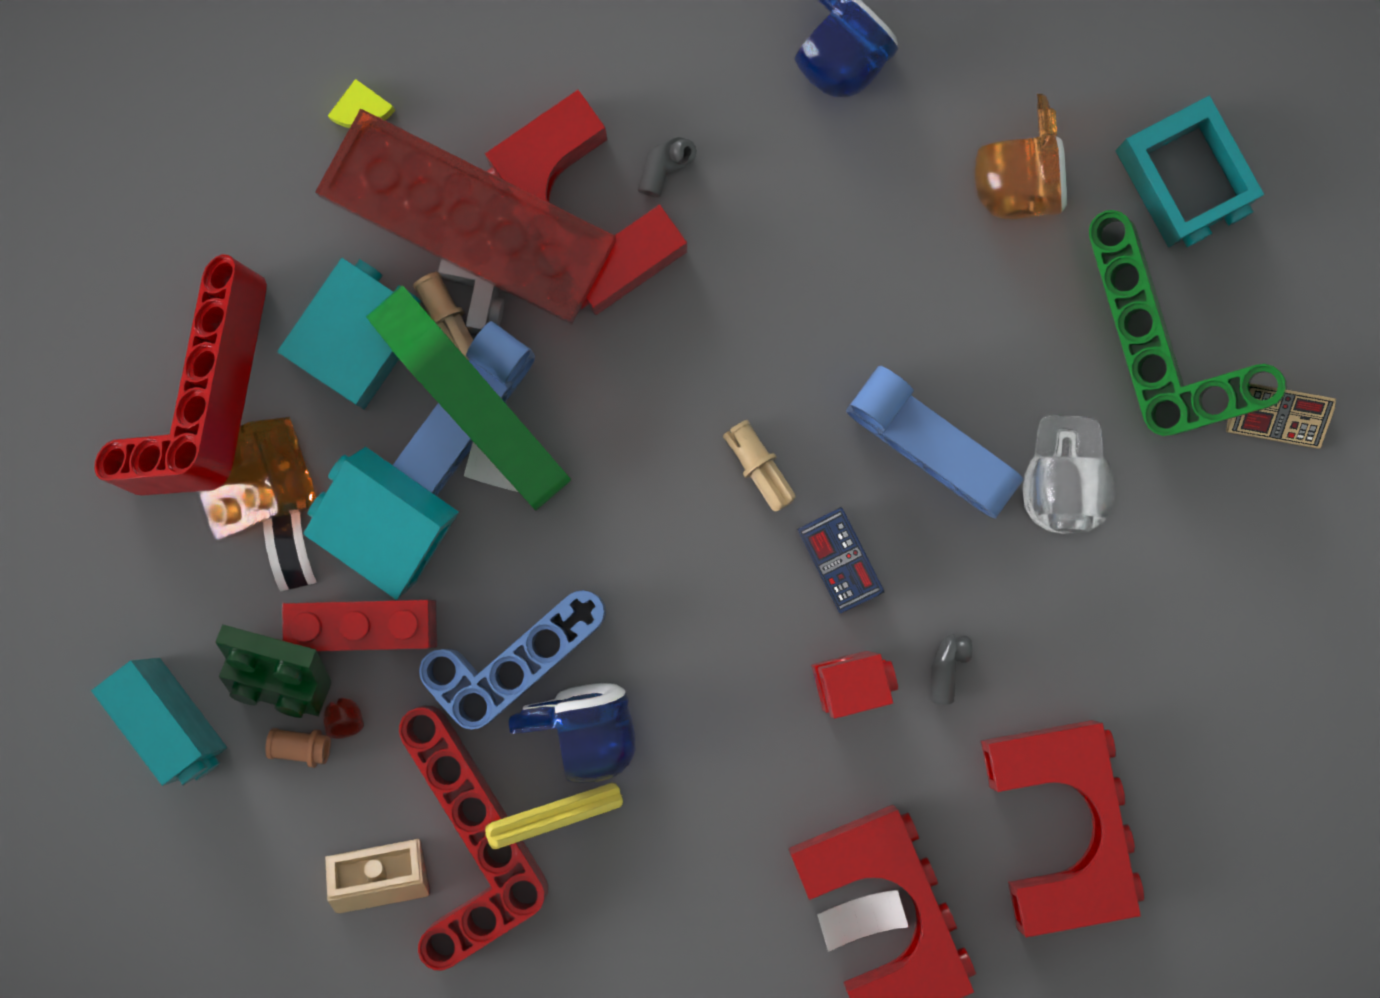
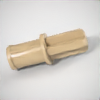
M433 272L421 277L413 284V287L418 292L429 316L469 361L466 353L473 338L461 317L464 314L462 307H456L439 272Z
M748 420L735 425L723 435L724 440L727 441L744 467L743 475L745 478H752L772 510L779 511L794 501L795 493L774 463V460L777 458L776 455L768 453Z

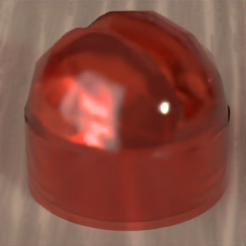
M338 698L337 705L330 702L323 712L326 735L330 738H347L357 734L364 727L361 710L356 702L351 699Z

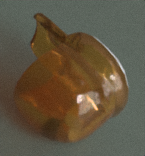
M1037 94L1039 137L995 142L978 149L974 174L977 197L992 215L1001 219L1016 220L1040 215L1054 216L1061 214L1067 206L1063 142L1057 137L1056 111L1050 107L1048 99L1044 94Z

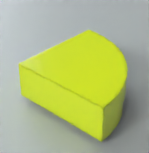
M355 79L328 114V117L334 123L346 128L364 127L375 123H382L395 112V109L390 103Z

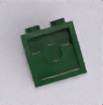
M222 624L215 641L226 658L219 678L230 692L229 696L247 705H257L260 701L274 704L277 711L295 718H302L303 714L319 717L332 681L315 649Z

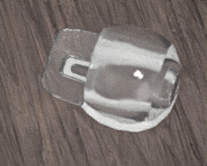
M1047 415L1040 420L1035 456L1030 461L1024 475V508L1034 523L1049 532L1060 534L1089 532L1104 523L1112 511L1115 498L1114 475L1108 460H1103L1101 424L1093 417Z

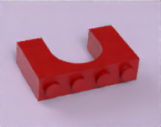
M576 90L486 152L485 156L491 168L485 171V174L500 195L508 191L518 206L512 209V212L524 230L529 233L535 229L545 244L538 249L555 272L562 267L572 282L565 287L579 308L582 310L589 305L593 313L598 315L687 253V242L660 204L622 231L604 239L590 240L576 237L565 231L554 220L550 212V195L557 178L570 165L607 141L605 126L581 92Z
M1090 720L981 740L991 789L1002 792L1045 783L1068 784L1081 794L1092 816L1093 831L1091 841L1086 852L1077 863L1061 872L1008 882L1017 930L1027 938L1140 917L1138 902L1144 901V890L1139 874L1137 872L1132 873L1129 854L1135 852V845L1129 825H1123L1119 806L1125 805V794L1120 778L1113 777L1110 758L1116 757V749L1111 731L1109 729L1104 730L1103 723Z
M894 805L788 848L809 900L860 879L881 878L901 886L909 893L916 912V926L909 945L893 961L844 981L843 983L849 998L965 997L974 993L969 980L970 977L976 975L974 966L965 947L957 950L950 932L957 930V926L947 903L937 904L931 887L938 885V881L928 858L925 857L919 860L912 842L920 838L912 818L908 812L900 815L899 810Z

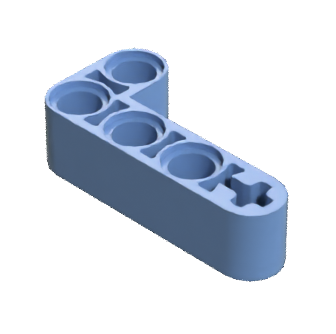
M493 321L488 322L481 329L466 353L469 362L505 403L525 377L535 360V355L529 347ZM438 403L399 455L393 466L437 496L470 452L473 441Z
M878 366L846 409L847 414L972 506L996 519L1023 482L1022 476L911 395L914 390L905 380L891 370Z
M585 590L575 591L563 599L480 673L474 669L461 653L448 648L434 650L423 658L419 668L420 679L457 724L470 730L479 729L492 722L593 634L605 620V604L593 592ZM577 600L584 604L592 601L596 606L591 611L594 621L591 624L585 620L577 622L570 630L578 636L571 641L566 629L554 622V619L560 614L562 621L567 622L577 612L573 606ZM546 629L554 631L560 639L559 651L552 657L542 656L535 647L537 635ZM442 656L449 658L454 663L456 669L455 677L448 684L440 683L433 675V665ZM508 661L516 662L523 670V682L517 688H508L500 680V668ZM470 693L481 695L487 703V711L482 719H471L464 711V700Z

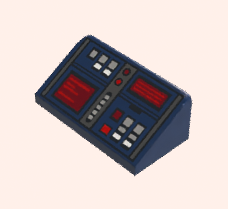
M842 507L797 529L839 614L885 592Z

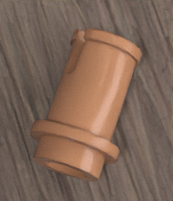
M272 728L266 740V757L268 759L277 758L307 762L308 767L315 768L318 764H326L330 754L331 740L330 736L322 735L321 730L317 729L313 730L312 733H302Z

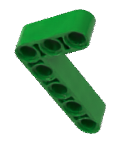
M1107 210L1096 215L1089 227V238L1147 427L1158 435H1177L1267 409L1278 404L1285 397L1287 382L1281 371L1268 364L1253 365L1184 386L1137 228L1120 211ZM1111 222L1123 223L1126 232L1123 240L1114 246L1104 245L1102 232L1106 225ZM1127 266L1136 267L1139 272L1138 284L1129 291H1119L1115 285V277L1118 271ZM1138 311H1147L1153 318L1152 329L1142 337L1133 336L1128 327L1130 318ZM1151 356H1160L1166 363V374L1160 381L1150 383L1142 375L1143 363ZM1264 372L1274 375L1278 382V388L1274 396L1267 400H1258L1253 397L1249 386L1252 378ZM1212 387H1221L1228 394V406L1219 414H1210L1202 405L1203 394ZM1165 401H1173L1180 409L1181 416L1179 422L1171 428H1164L1159 425L1155 417L1157 407Z
M403 285L366 316L400 361L535 511L571 481V478Z

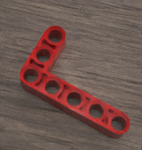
M226 254L216 256L208 263L201 279L170 434L109 441L100 449L95 459L94 470L100 480L140 496L210 491L218 489L227 481L233 467L266 296L267 283L264 277Z
M424 705L408 711L402 717L399 724L401 741L490 884V887L436 920L421 936L418 943L420 960L430 969L443 971L453 967L536 914L541 909L548 894V883L523 841L510 845L512 857L507 862L499 863L489 856L487 851L489 842L486 837L485 827L491 822L508 816L446 715L439 708ZM418 715L430 717L435 724V734L430 741L418 739L414 734L413 722ZM443 756L453 757L459 762L461 774L458 780L447 781L439 775L438 762ZM470 797L477 798L484 803L486 817L483 821L473 822L464 816L463 803L465 799ZM518 881L532 883L537 890V899L531 903L519 902L514 897L513 884ZM478 907L490 909L495 914L496 925L490 929L478 927L472 919L473 909ZM437 933L449 935L455 945L454 952L449 955L437 953L431 943L432 935Z

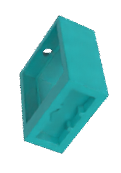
M1210 95L1126 138L1115 150L1168 248L1181 241L1184 242L1187 248L1213 234L1209 226L1223 219L1228 226L1242 220L1254 212L1251 204L1265 195ZM1200 128L1236 196L1185 222L1149 154Z

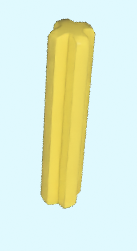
M609 783L491 822L485 827L486 837L492 849H499L617 809L623 805V798L616 783Z

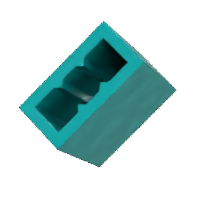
M341 258L277 352L365 410L399 360L366 316L394 292L379 282L383 275L366 262L359 259L354 266L344 258ZM409 292L419 304L422 302L418 297Z
M365 446L350 457L344 454L334 464L328 475V478L333 482L328 491L320 493L311 504L307 515L312 517L303 534L398 600L416 584L459 511Z
M161 658L130 660L91 690L162 786L176 781H180L182 785H185L193 779L197 781L203 778L220 764L216 756L228 748Z

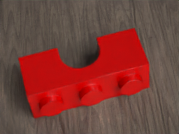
M436 600L282 603L283 641L312 648L316 651L437 648Z
M863 651L811 665L822 709L825 713H830V716L834 719L894 704L891 692L898 690L896 674L892 662L885 659L882 660L880 653Z

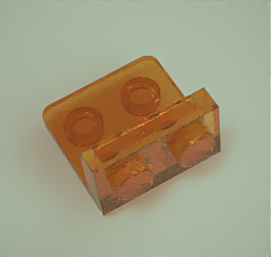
M290 417L249 421L241 425L229 478L218 489L199 491L212 533L217 539L228 538L273 517L308 511L311 504L317 498Z

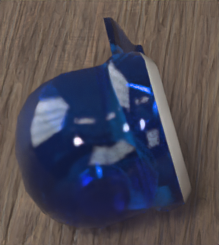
M817 0L830 14L804 42L794 60L809 82L824 94L833 97H850L859 94L873 81L886 62L894 57L898 51L897 38L889 27L861 0Z
M596 683L570 687L559 691L552 700L523 706L520 712L511 715L508 720L509 732L513 734L557 729L565 775L569 782L596 783L614 778L622 773L630 764L636 751V735L628 708L629 699L624 688L617 684Z

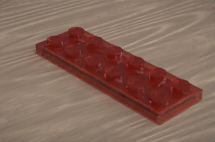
M363 109L359 110L315 191L320 198L571 325L616 242L615 235Z

